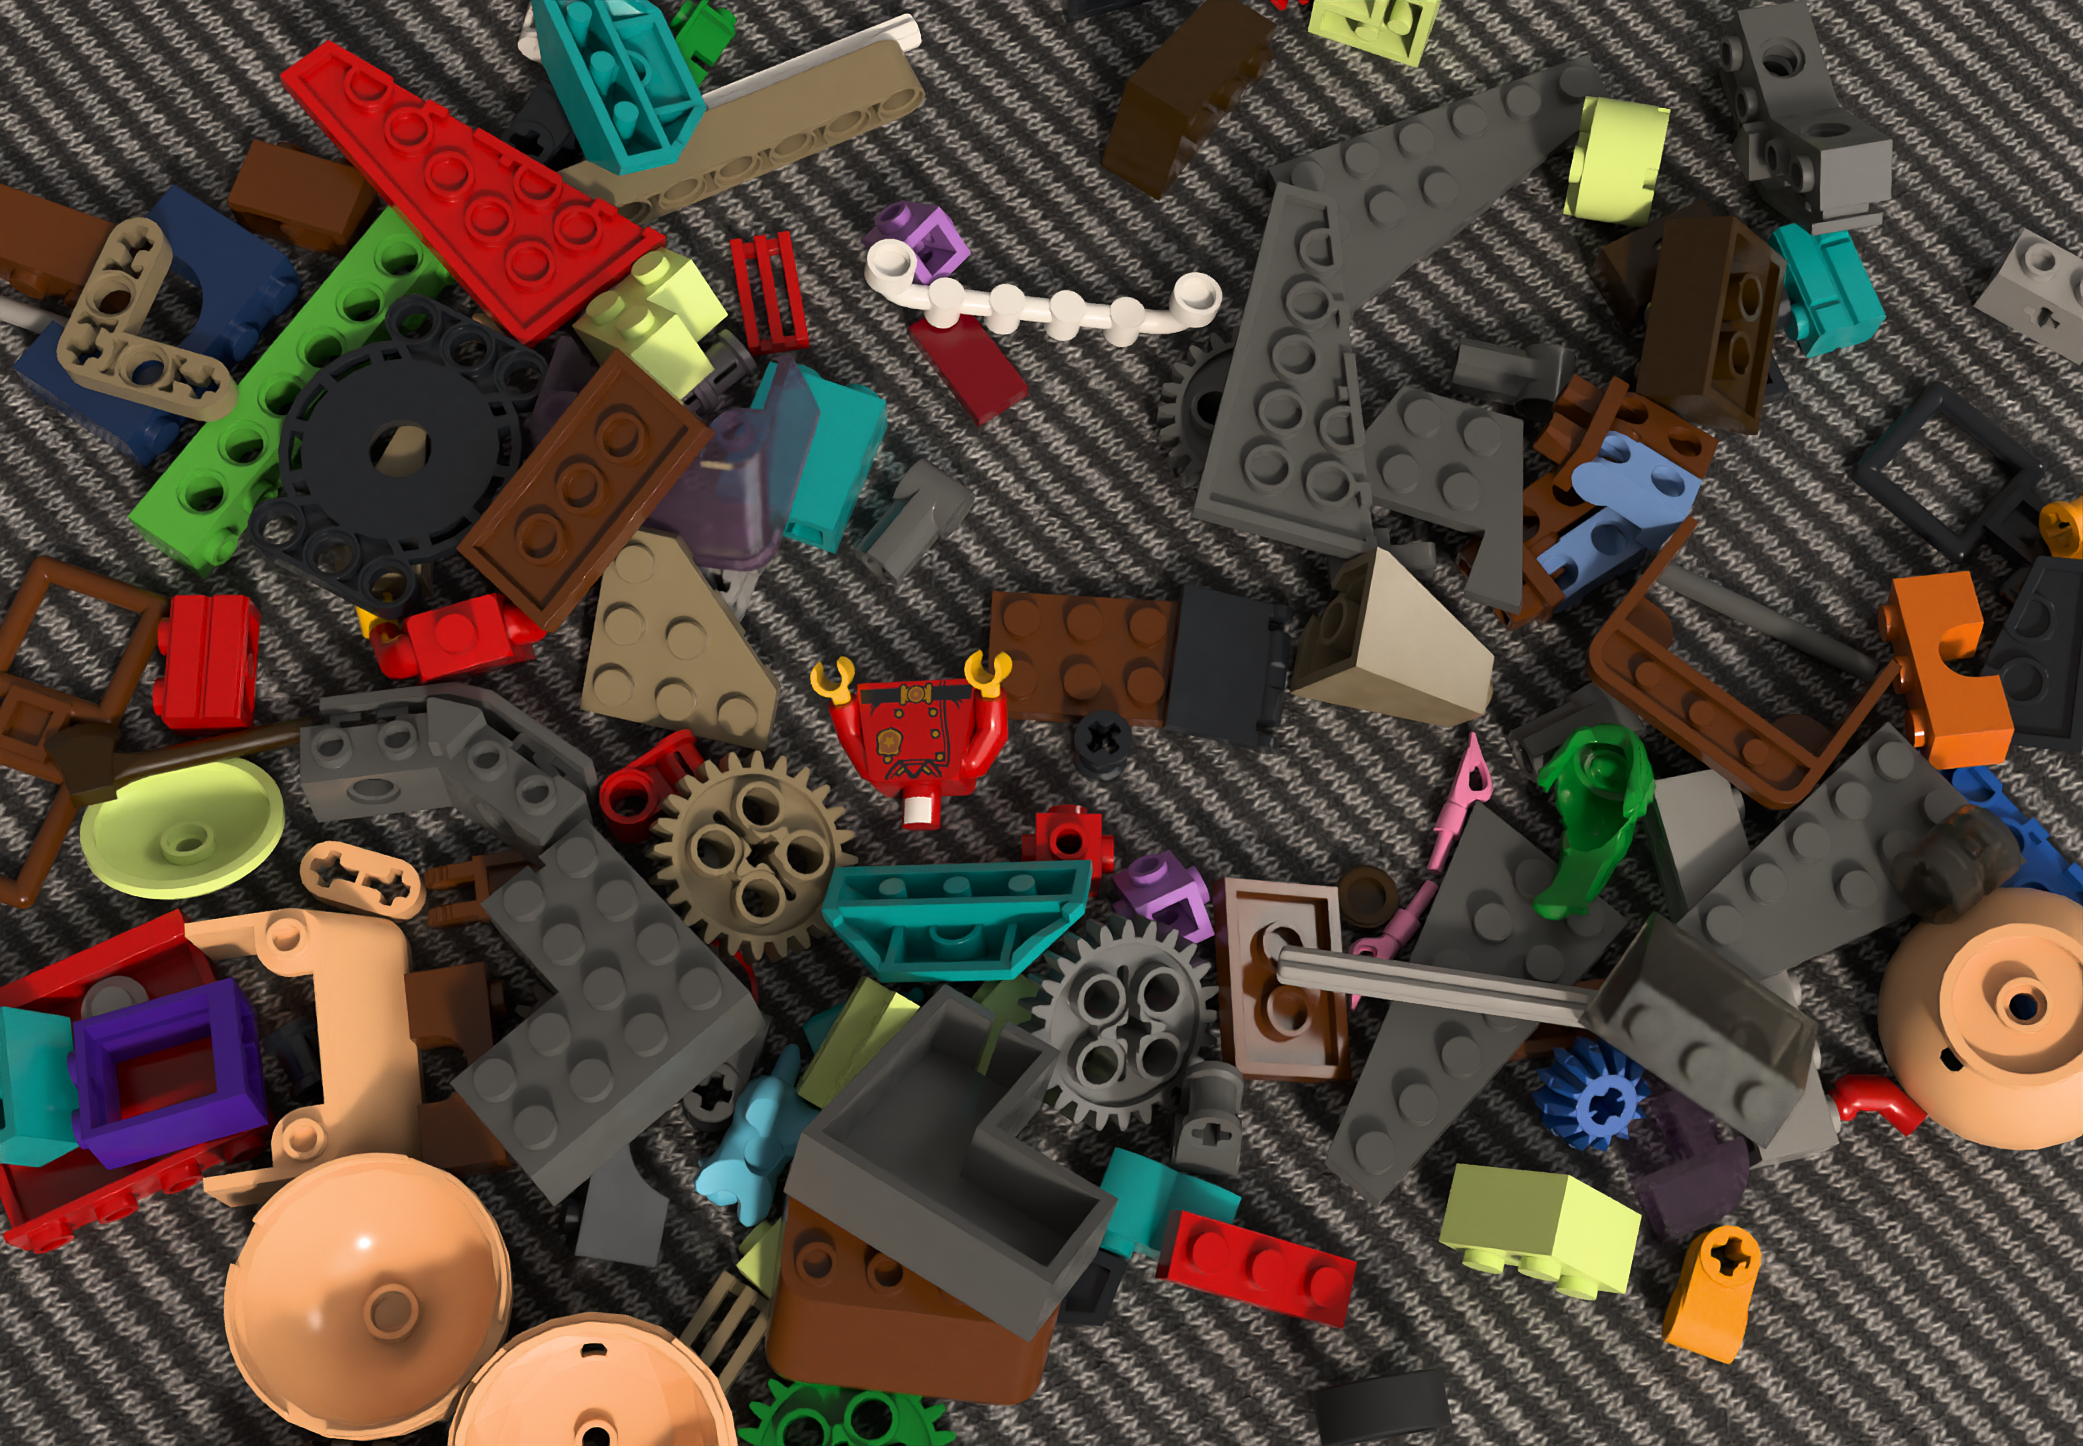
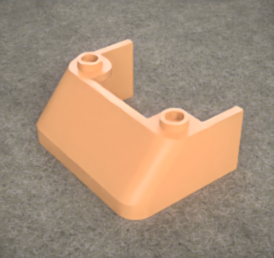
M285 908L185 923V937L212 961L257 954L263 965L277 975L296 977L313 974L324 1104L295 1109L278 1122L271 1140L273 1167L203 1178L204 1192L230 1207H238L267 1202L287 1183L304 1172L341 1157L364 1153H394L406 1155L408 1158L423 1162L417 1105L427 1103L422 1052L410 1039L404 974L413 973L414 970L411 945L403 931L394 922L385 918L299 908Z

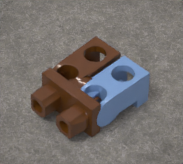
M1574 373L1557 395L1551 407L1554 413L1544 424L1532 448L1559 464L1551 483L1566 492L1573 486L1576 493L1585 501L1594 505L1607 506L1637 525L1639 529L1634 540L1656 553L1688 516L1702 483L1701 479L1706 474L1719 440L1646 397L1633 392H1627L1630 385L1615 375L1601 390Z
M1559 464L1523 490L1522 608L1520 614L1516 615L1491 607L1493 614L1507 631L1514 630L1534 619L1541 627L1554 618L1557 613L1569 608L1614 576L1619 575L1620 577L1639 565L1648 551L1647 547L1634 540L1639 529L1637 525L1609 507L1594 505L1585 501L1576 493L1573 486L1566 492L1551 483ZM1617 528L1622 531L1624 537H1623L1622 534L1617 530ZM1474 536L1458 552L1455 559L1456 567L1467 580L1483 538Z

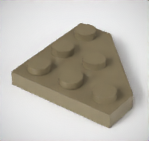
M640 526L603 572L580 709L673 731L690 729L695 736L765 752L771 743L782 685L768 664L763 665L743 635L745 630L718 590H713L693 561L692 558L695 556L681 535Z

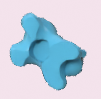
M789 1044L785 1047L770 1076L763 1074L748 1082L737 1097L732 1125L725 1133L721 1144L713 1155L698 1159V1164L701 1168L693 1178L695 1191L701 1195H706L707 1199L717 1206L723 1207L738 1202V1220L746 1227L756 1226L768 1215L776 1191L778 1177L786 1164L793 1159L801 1132L822 1111L815 1109L810 1101L796 1093L797 1089L794 1085L801 1067L800 1048L796 1044Z

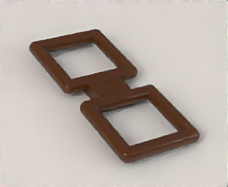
M40 555L32 561L0 626V698L4 699L0 708V765L60 785L16 880L0 874V902L18 909L30 908L36 902L80 809L73 808L67 786L59 771L46 754L43 744L60 731L72 727L73 723H100L115 727L119 726L158 643L159 621L162 617H170L171 600L165 595L47 555ZM50 584L142 614L100 704L8 673Z

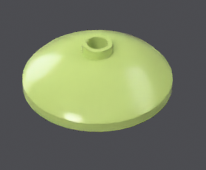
M237 757L149 776L117 790V800L89 805L80 826V843L85 860L91 871L110 887L143 898L159 900L187 899L223 889L257 868L271 854L281 838L285 825V808L280 789L272 777L257 765Z

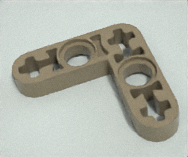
M142 217L126 219L118 224L110 233L58 342L56 350L58 361L74 383L84 388L198 421L212 422L220 420L232 412L237 405L239 397L238 386L224 364L209 356L138 336L171 265L173 251L171 244L156 222ZM146 241H149L152 246L151 250H139L133 259L129 253L132 247L140 249L145 245ZM132 271L135 272L139 279H135L131 276ZM118 290L131 293L130 303L121 312L116 314L100 312L101 302L109 293ZM93 325H96L100 329L99 334L95 332V330L92 327ZM96 347H98L102 353L99 359L94 357L88 358L84 365H82L78 359L81 353L92 354ZM156 360L164 364L162 375L152 384L137 385L133 383V372L143 362ZM181 373L188 384L201 388H207L211 380H214L218 390L216 392L206 391L201 399H199L188 384L180 382Z

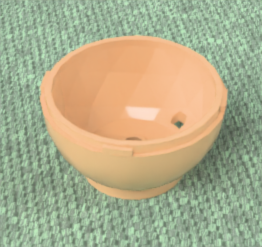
M1994 887L1957 897L1926 914L1903 937L1886 965L1878 997V1034L1888 1065L1903 1091L1928 1113L1927 1116L1934 1122L1966 1140L1981 1145L2011 1150H2038L2069 1142L2082 1136L2083 906L2063 895L2033 888ZM2017 995H2025L2031 998L2036 1005L2034 1017L2028 1020H2020L2013 1016L2009 1008L2010 1000ZM1949 1047L1954 1056L1964 1066L1959 1071H1950L1940 1059L1942 1050Z
M589 1311L548 1320L514 1336L483 1364L464 1390L449 1429L447 1446H585L583 1435L593 1427H600L608 1432L610 1436L608 1446H738L732 1411L719 1381L692 1348L659 1325L626 1314ZM588 1343H602L607 1348V1351L594 1350L583 1353L582 1347Z

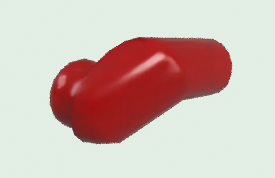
M1844 1074L1834 1081L1836 1087L1825 1094L1830 1095L1835 1101L1840 1120L1851 1121L1860 1110L1877 1111L1905 1137L1911 1134L1928 1114L1889 1078L1880 1074Z

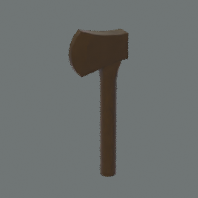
M310 715L147 751L118 753L121 739L120 728L108 724L89 723L79 724L60 731L50 737L43 744V747L62 776L69 791L73 808L76 809L117 800V790L149 776L300 744V728L314 725Z

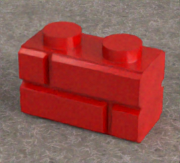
M175 595L171 598L170 617H162L158 625L159 650L162 655H167L165 678L155 679L152 698L155 714L162 716V721L175 735L181 737H211L212 735H221L253 728L261 613L250 597L244 595H213V597L205 595Z

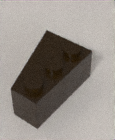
M1206 0L1127 80L1101 166L1157 201H1160L1219 122L1235 107L1251 80L1255 83L1259 82L1268 70L1275 54L1274 51L1269 49V45L1277 24L1238 0Z

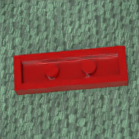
M1170 1210L1155 1278L1325 1327L1344 1329L1357 1262L1184 1210Z

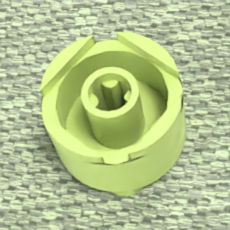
M1586 96L1579 128L1580 134L1571 164L1569 186L1563 214L1625 226H1647L1671 109L1603 97Z

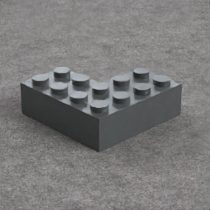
M586 818L539 856L545 867L535 874L529 866H526L480 904L505 941L555 996L450 1082L469 1108L554 1207L767 1026L750 991Z
M944 984L801 1132L783 1192L1030 1343L1096 1257L1119 1199L1015 1138L1040 1109L1061 1051L1008 1021L1001 1029L986 1075L984 1076L977 1069L997 1014Z

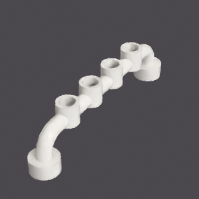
M884 239L876 242L869 249L864 268L865 279L872 289L883 294L887 300L899 306L924 310L926 320L938 328H949L955 325L960 314L984 316L986 326L997 334L1005 335L1014 332L1018 328L1020 320L1043 322L1044 329L1050 337L1060 341H1067L1074 338L1080 326L1103 329V334L1107 341L1118 347L1132 345L1137 340L1139 333L1171 334L1183 331L1189 327L1199 328L1206 326L1215 318L1222 302V291L1218 283L1210 276L1198 272L1185 274L1178 279L1169 299V310L1144 309L1138 300L1131 297L1118 298L1112 305L1084 302L1080 295L1068 290L1057 292L1051 299L1025 296L1018 287L1011 284L998 285L991 292L966 290L958 281L948 277L936 279L930 286L912 284L917 266L916 255L906 243L896 239Z

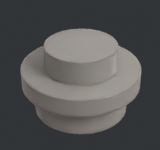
M107 977L93 985L85 995L81 1007L82 1020L150 1001L149 994L142 985L129 977Z

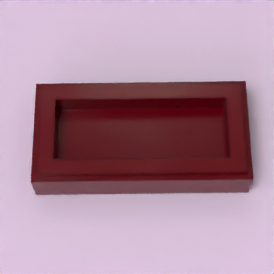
M960 314L957 323L949 328L935 327L925 317L908 327L909 338L978 428L1028 396V385L973 315Z

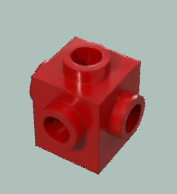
M1065 804L1052 806L1048 809V813H1036L1034 834L1022 833L1021 862L1091 860L1093 873L1088 897H1098L1102 874H1113L1114 835H1102V814H1087V809L1079 805ZM1058 847H1081L1074 854H1065L1058 849Z

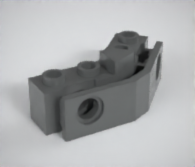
M1806 0L1738 10L1726 35L1720 40L1719 55L1722 67L1719 76L1737 132V136L1730 148L1731 153L1746 180L1753 181L1763 201L1812 236L1882 224L1883 212L1870 203L1891 200L1893 139L1839 106Z
M447 682L321 697L320 711L326 725L300 728V785L318 823L453 806L540 869L545 866L539 856L585 818L595 828L588 804L594 808L599 804L600 786L592 759L493 690L457 682ZM376 710V718L385 721L379 723L360 722L361 712Z

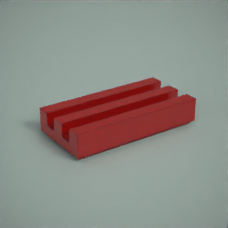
M789 231L777 232L778 238L766 240L765 234L753 236L754 242L742 244V238L730 240L747 344L752 357L810 348ZM781 254L795 335L783 336L769 257ZM757 258L771 339L759 340L745 261L748 259Z

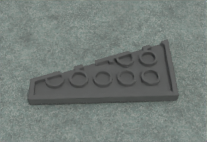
M1277 181L1191 517L1351 560L1377 548L1378 544L1377 536H1373L1370 510L1373 501L1371 484L1367 482L1363 447L1366 441L1356 357L1351 349L1349 332L1351 314L1349 301H1346L1342 272L1345 263L1337 197Z
M1887 721L1631 964L1623 974L1671 1022L1766 978L1796 967L1809 959L1825 952H1830L1905 919L1945 899H1950L1988 880L2016 870L2028 861Z

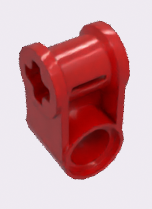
M682 729L665 737L650 749L649 752L619 771L612 773L604 780L599 791V804L608 832L617 840L625 843H640L654 835L649 830L650 824L658 818H670L659 806L661 800L669 794L680 796L675 783L683 778L686 773L697 779L696 768L704 763L705 760L695 747L697 738L690 729ZM629 796H637L647 802L646 808L640 814L633 817H624L614 811L616 804Z

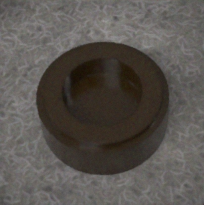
M1370 865L1353 867L1343 873L1335 887H1338L1340 923L1352 931L1359 933L1375 932L1383 928L1390 921L1397 909L1399 895L1396 884L1385 871L1378 867Z

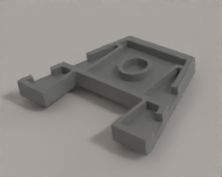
M1403 385L1364 432L1366 441L1363 447L1367 482L1371 484L1373 505L1483 538L1464 588V598L1519 615L1522 608L1523 420ZM1318 552V553H1321V554L1328 555V556H1331V557H1334V558L1339 559V557H1336V556H1333V555H1329V554H1325V553H1322V552Z

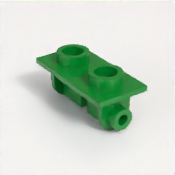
M686 0L668 25L676 33L674 39L697 87L702 83L708 72L690 59L694 54L712 67L729 41L736 35L734 28L737 23L736 17L722 7H718L716 11L707 5L709 0H700L698 4L692 0Z

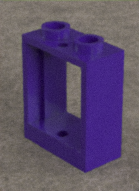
M233 977L73 1022L75 1050L68 1052L67 1066L71 1080L78 1089L79 1108L72 1111V1129L78 1145L83 1150L89 1148L108 1170L269 1124L256 1009ZM206 1037H212L217 1093L121 1120L117 1063Z

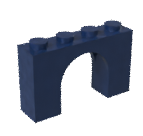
M173 184L144 218L156 222L171 244L173 258L169 269L201 289L203 293L200 317L191 333L176 347L212 357L222 362L230 372L239 361L245 360L252 354L257 346L259 337L277 316L283 315L292 307L303 284L287 255ZM146 241V245L151 250V244L149 241ZM53 320L12 366L34 395L147 469L158 455L167 452L174 445L180 429L190 418L87 389L74 383L59 363L56 353L59 339L65 328ZM95 349L92 354L81 353L78 359L84 365L88 358L94 357L99 359L102 353ZM156 360L143 362L133 372V383L137 385L152 384L162 375L164 364ZM181 373V380H180V382H181V383H184V384H188L187 381L185 380V378L183 377L182 373ZM211 380L207 388L188 384L199 399H201L206 391L216 392L218 390L214 380Z

